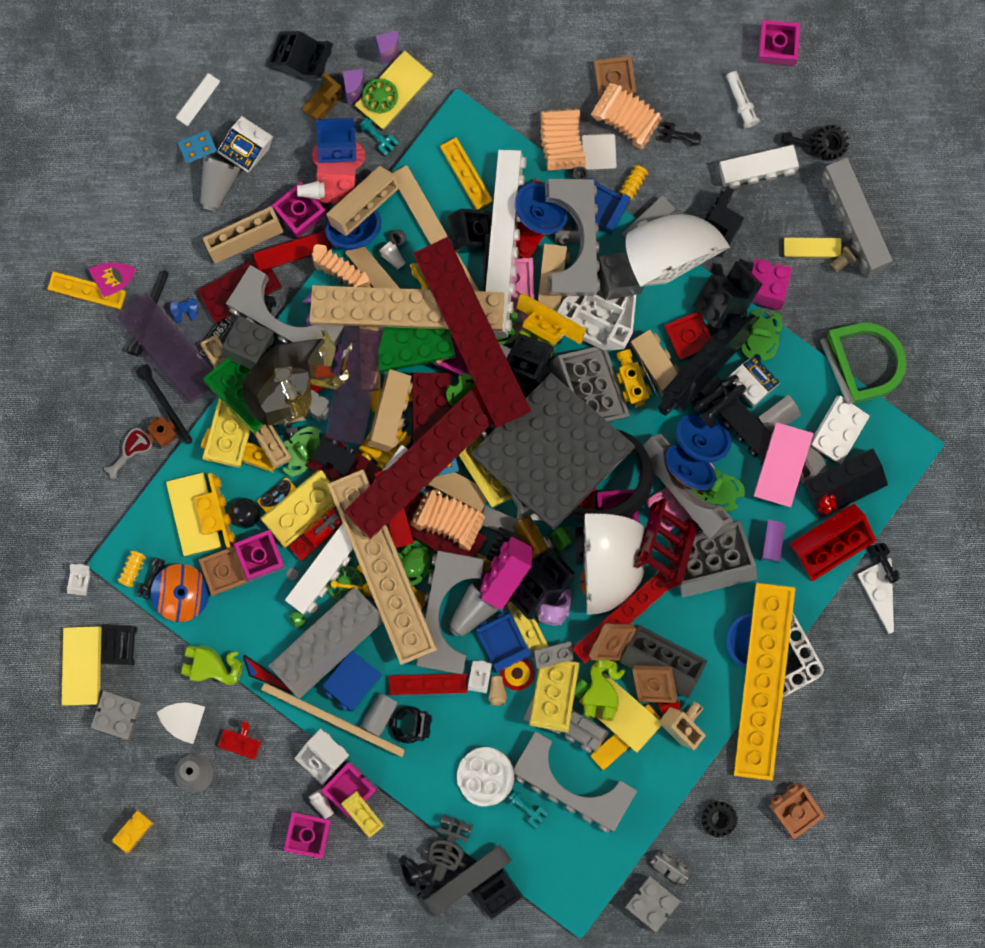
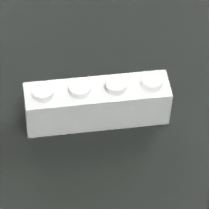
M794 145L721 161L719 164L724 188L730 187L732 189L740 187V184L748 183V185L755 184L764 178L766 180H773L777 178V175L784 174V176H790L795 174V171L799 168Z

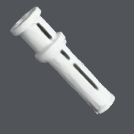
M737 71L728 73L726 78L738 103V113L742 115L745 122L744 127L750 128L757 125L760 120L755 115L754 105L749 102Z

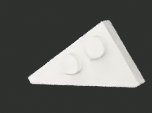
M888 558L887 560L892 567V560ZM878 563L857 574V577L889 635L894 632L892 584L885 580L886 572L881 563Z

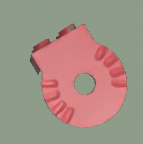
M356 142L357 161L319 163L318 145L314 147L312 159L318 166L317 181L320 183L324 182L325 198L317 199L319 203L338 204L355 188L356 169L365 161V151L359 143Z

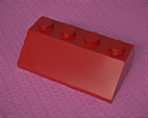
M853 503L790 543L795 557L813 582L877 540L866 515Z

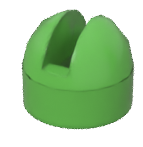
M300 611L289 615L291 622L296 628L302 626L306 620L305 616H303L304 614Z

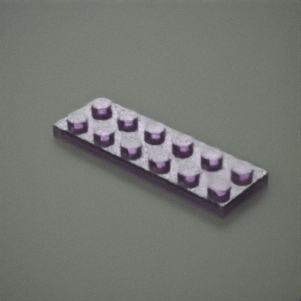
M147 293L117 316V319L191 404L210 390L203 382V378L213 369Z
M345 326L326 439L364 445L379 359V346L381 345L383 332Z

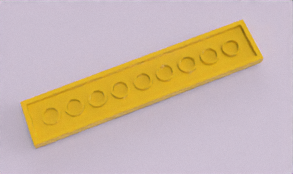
M756 582L734 776L773 781L795 587Z

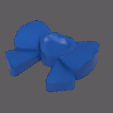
M193 297L188 301L180 303L171 302L170 310L173 316H175V321L182 323V313L187 311L192 321L198 316L196 312L197 302Z

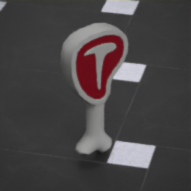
M134 428L127 434L123 442L122 456L114 465L104 467L105 472L109 473L110 479H117L119 469L135 455L146 454L151 451L153 441L147 435L148 433L140 428Z

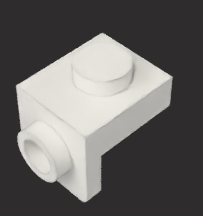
M70 564L67 594L87 595L91 577L89 566Z
M472 661L468 690L487 693L492 664L485 661Z

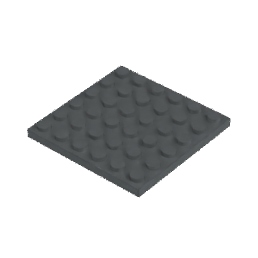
M550 373L526 397L532 412L496 428L471 453V456L554 530L628 456L635 446L563 382Z

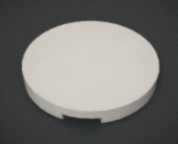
M476 748L461 760L457 770L458 787H460L463 795L469 802L479 806H492L500 803L508 796L514 783V770L510 760L504 753L495 748Z

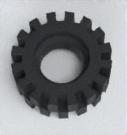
M834 124L827 125L815 132V136L812 138L815 142L812 143V146H816L813 151H818L817 156H822V160L827 159V161H831L843 156L844 152H847L848 148L846 147L849 146V142H846V140L849 138L848 136L844 137L846 132L845 130L841 132L842 128L840 126L836 128ZM827 136H832L836 142V147L833 150L829 149L825 144Z
M500 527L486 559L492 561L495 556L498 557L501 553L502 545L504 542H508L514 533Z
M714 802L704 809L701 818L702 826L710 835L715 837L727 836L737 826L738 816L732 806L726 802ZM723 812L726 815L727 822L723 827H717L713 824L712 816L714 813Z

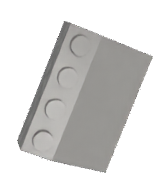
M593 347L558 355L548 362L549 369L553 372V375L608 423L630 416L607 350Z
M741 521L732 522L721 535L711 539L702 530L696 532L682 584L678 586L682 598L757 579L756 564ZM666 539L668 549L674 552V543Z

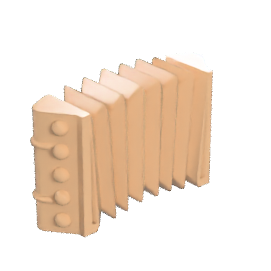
M610 83L597 105H595L591 116L597 121L605 120V124L609 123V126L614 125V129L619 128V132L624 131L623 136L628 135L627 140L632 138V145L643 150L662 119L660 113H654V109H649V104L644 105V100L639 101V95L632 98L633 92L627 94V89L622 91L620 85Z
M567 108L563 109V111H541V146L544 147L543 153H545L544 159H547V170L559 171L575 169L580 166L585 168L586 155L582 151L583 145L579 141L580 130H578L580 110L578 108L574 110Z
M316 244L314 246L312 257L317 270H323L324 274L328 273V276L332 275L333 280L338 278V282H343V286L371 287L370 279L365 272L360 273V268L355 269L354 264L350 265L349 261L344 262L343 257L338 258L337 253L333 254L331 249L327 251L325 245Z
M426 490L422 499H420L421 502L415 514H413L410 525L419 531L426 528L427 532L432 530V534L436 531L438 535L443 533L444 538L448 536L449 540L453 539V544L458 542L460 549L470 551L482 527L485 516L479 510L474 512L473 507L468 509V504L462 505L461 500L456 503L455 497L449 500L448 495L442 498L441 493L437 496L434 490Z

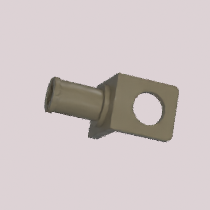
M853 244L843 247L841 250L842 255L832 263H829V266L835 273H838L839 270L848 264L854 266L859 262V258L854 257L851 253V246Z

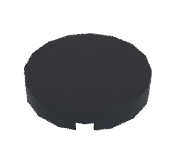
M576 527L575 564L576 566H582L584 564V532L582 527Z

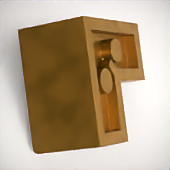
M325 72L322 74L324 84L302 107V111L315 122L316 120L323 119L343 98L342 87Z
M531 516L520 519L517 524L512 526L521 542L532 547V560L543 554L546 549H549Z

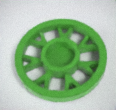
M374 79L365 86L363 101L370 111L386 113L395 107L398 101V91L389 80ZM379 82L384 83L383 88H378ZM371 85L376 88L374 92L368 89ZM391 86L393 90L387 92L385 89ZM373 95V99L366 101V96ZM388 96H394V102L388 100ZM374 101L378 103L376 109L371 107ZM386 102L389 107L383 109L381 104Z
M342 566L340 568L343 570L344 576H338V583L353 585L352 580L359 578L360 584H355V586H363L362 576L355 568L351 566ZM349 569L354 571L351 578L346 576ZM331 582L327 585L330 595L338 601L342 599V591H347L348 593L350 590L349 588L338 587L340 590L333 594L331 591L332 587H330Z

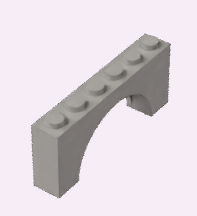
M548 179L545 183V201L555 203L566 209L574 218L580 233V249L573 265L565 271L552 273L548 276L549 296H594L600 290V280L597 279L600 263L596 257V253L599 251V243L596 242L598 223H595L598 207L594 200V197L597 195V186L594 185V180Z
M250 265L226 303L229 307V312L237 317L242 315L247 320L274 331V335L278 336L277 340L283 344L323 338L313 361L318 364L320 361L326 364L349 326L313 325L309 327H293L278 321L269 313L265 304L264 293L269 278L265 273Z
M440 550L438 554L433 555L432 565L435 566V570L429 576L428 584L432 586L431 591L426 593L425 604H428L427 612L423 611V615L437 650L414 659V661H417V666L463 674L467 654L457 651L445 640L439 625V610L444 596L455 584L470 578L481 579L484 564L483 558Z
M535 732L513 769L514 779L522 784L525 781L530 783L532 790L539 794L542 791L547 793V798L555 803L560 801L566 804L564 808L572 813L578 811L583 814L581 818L587 822L592 823V821L600 824L598 828L604 832H614L637 790L619 781L612 791L599 797H581L568 792L555 780L549 767L548 753L552 741Z

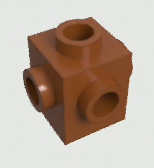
M163 416L161 418H154L149 423L150 426L147 427L150 431L147 434L153 443L158 442L162 448H165L178 438L173 431L176 428L170 419L165 420Z

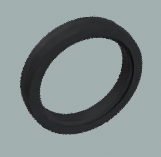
M618 430L634 444L635 448L631 453L640 463V479L632 495L621 504L609 509L593 510L578 505L569 516L584 523L585 514H610L629 518L644 505L653 486V467L646 449L632 435Z

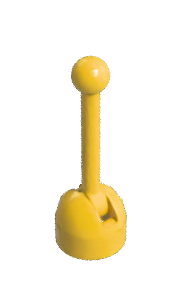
M336 580L331 582L332 588L343 587L353 589L356 587L357 590L362 591L364 596L373 598L368 583H365L363 586L338 583Z

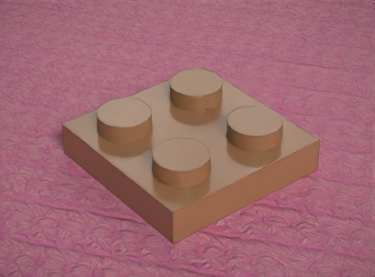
M631 56L594 61L599 99L610 83L620 85L622 91L627 89V94L633 92V95L636 94Z
M235 546L199 559L212 596L249 583Z
M605 624L592 647L589 657L592 660L620 661L636 628L632 624Z
M634 665L632 671L639 702L676 703L678 697L672 666Z

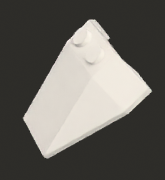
M600 285V290L594 296H567L557 312L586 328L583 341L602 350L625 349L633 333L636 295L605 300Z

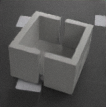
M103 691L98 705L101 711H96L91 728L131 741L136 724L130 721L131 719L138 721L143 704Z
M649 876L638 889L641 893L640 896L635 893L625 908L650 929L657 932L667 919L665 914L670 915L681 901Z

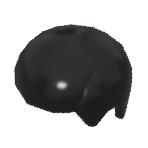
M243 497L231 504L229 514L237 527L248 529L254 527L259 521L260 510L252 499Z

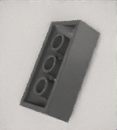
M638 625L620 663L633 669L634 665L672 666L676 692L689 699L708 660Z

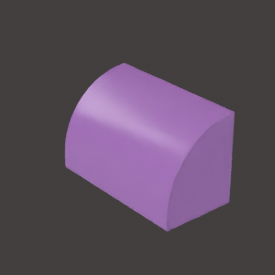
M398 31L376 36L381 64L391 62L399 52Z
M362 69L343 72L348 104L357 101L363 93Z
M773 520L766 522L761 554L762 561L780 563L786 526L784 523Z

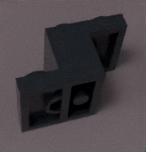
M301 31L279 32L266 66L271 69H283L299 79L321 78L325 71L326 62L331 55L333 43L329 41H316Z
M727 187L725 191H720L716 198V206H711L705 218L707 222L723 235L728 245L731 244L744 220V217L727 208L734 192L730 187ZM726 250L721 252L717 256L722 258Z
M736 261L727 277L710 275L693 307L713 328L719 329L728 313L738 315L746 313L763 284L741 262Z
M519 333L507 357V361L526 398L550 373L553 374L546 364L554 347Z
M552 548L546 549L538 563L532 564L509 600L528 620L533 619L543 604H552L559 600L576 573Z

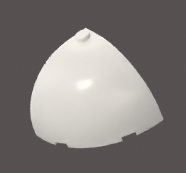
M686 214L668 215L650 222L644 220L638 223V227L628 232L626 236L627 255L640 287L667 284L730 248L723 235L713 225L699 217Z
M585 514L584 570L587 615L599 614L615 609L629 599L639 587L645 572V565L639 568L634 567L636 554L641 548L645 531L639 522L617 515Z

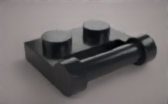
M102 625L101 664L135 666L133 656L135 633H137L136 626ZM122 632H127L126 659L120 658Z
M504 868L500 869L497 875L483 885L472 890L474 897L491 920L523 898V894ZM503 880L506 885L485 899L483 893Z

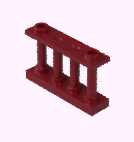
M663 498L654 502L650 507L642 545L636 554L634 567L639 568L649 564L665 575L664 587L671 590L682 584L698 524L692 519L683 522L666 511L667 499ZM662 517L679 528L678 537L660 525ZM658 533L674 543V552L656 541ZM653 549L670 559L669 568L651 557Z

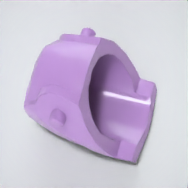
M570 588L565 589L556 603L543 604L537 612L539 622L549 625L563 624L566 617L569 616L571 605Z

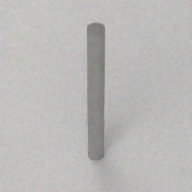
M823 338L820 340L846 403L851 404L854 402L828 339Z

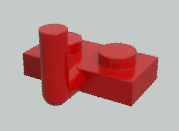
M247 721L242 722L240 734L224 729L219 748L253 760L256 759L262 742L247 737L251 727Z

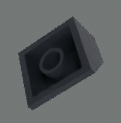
M461 208L449 214L448 222L451 242L455 252L470 253L484 250V234H491V211Z

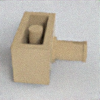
M696 702L692 703L686 713L670 707L659 721L661 726L681 746L695 750L706 736L694 724V720L703 710Z

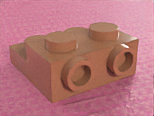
M793 783L788 786V792L782 796H775L771 800L772 804L769 805L777 819L783 824L794 840L825 817L805 786L801 783Z

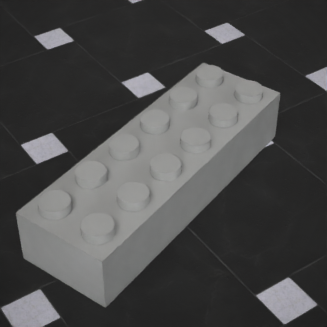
M848 158L826 166L821 182L824 188H828L830 203L835 205L837 219L845 227L843 229L847 240L850 239L853 244L851 250L853 255L859 258L860 263L858 265L861 273H865L866 277H870L887 270L893 260Z
M354 587L277 657L269 667L300 699L383 623L381 615Z

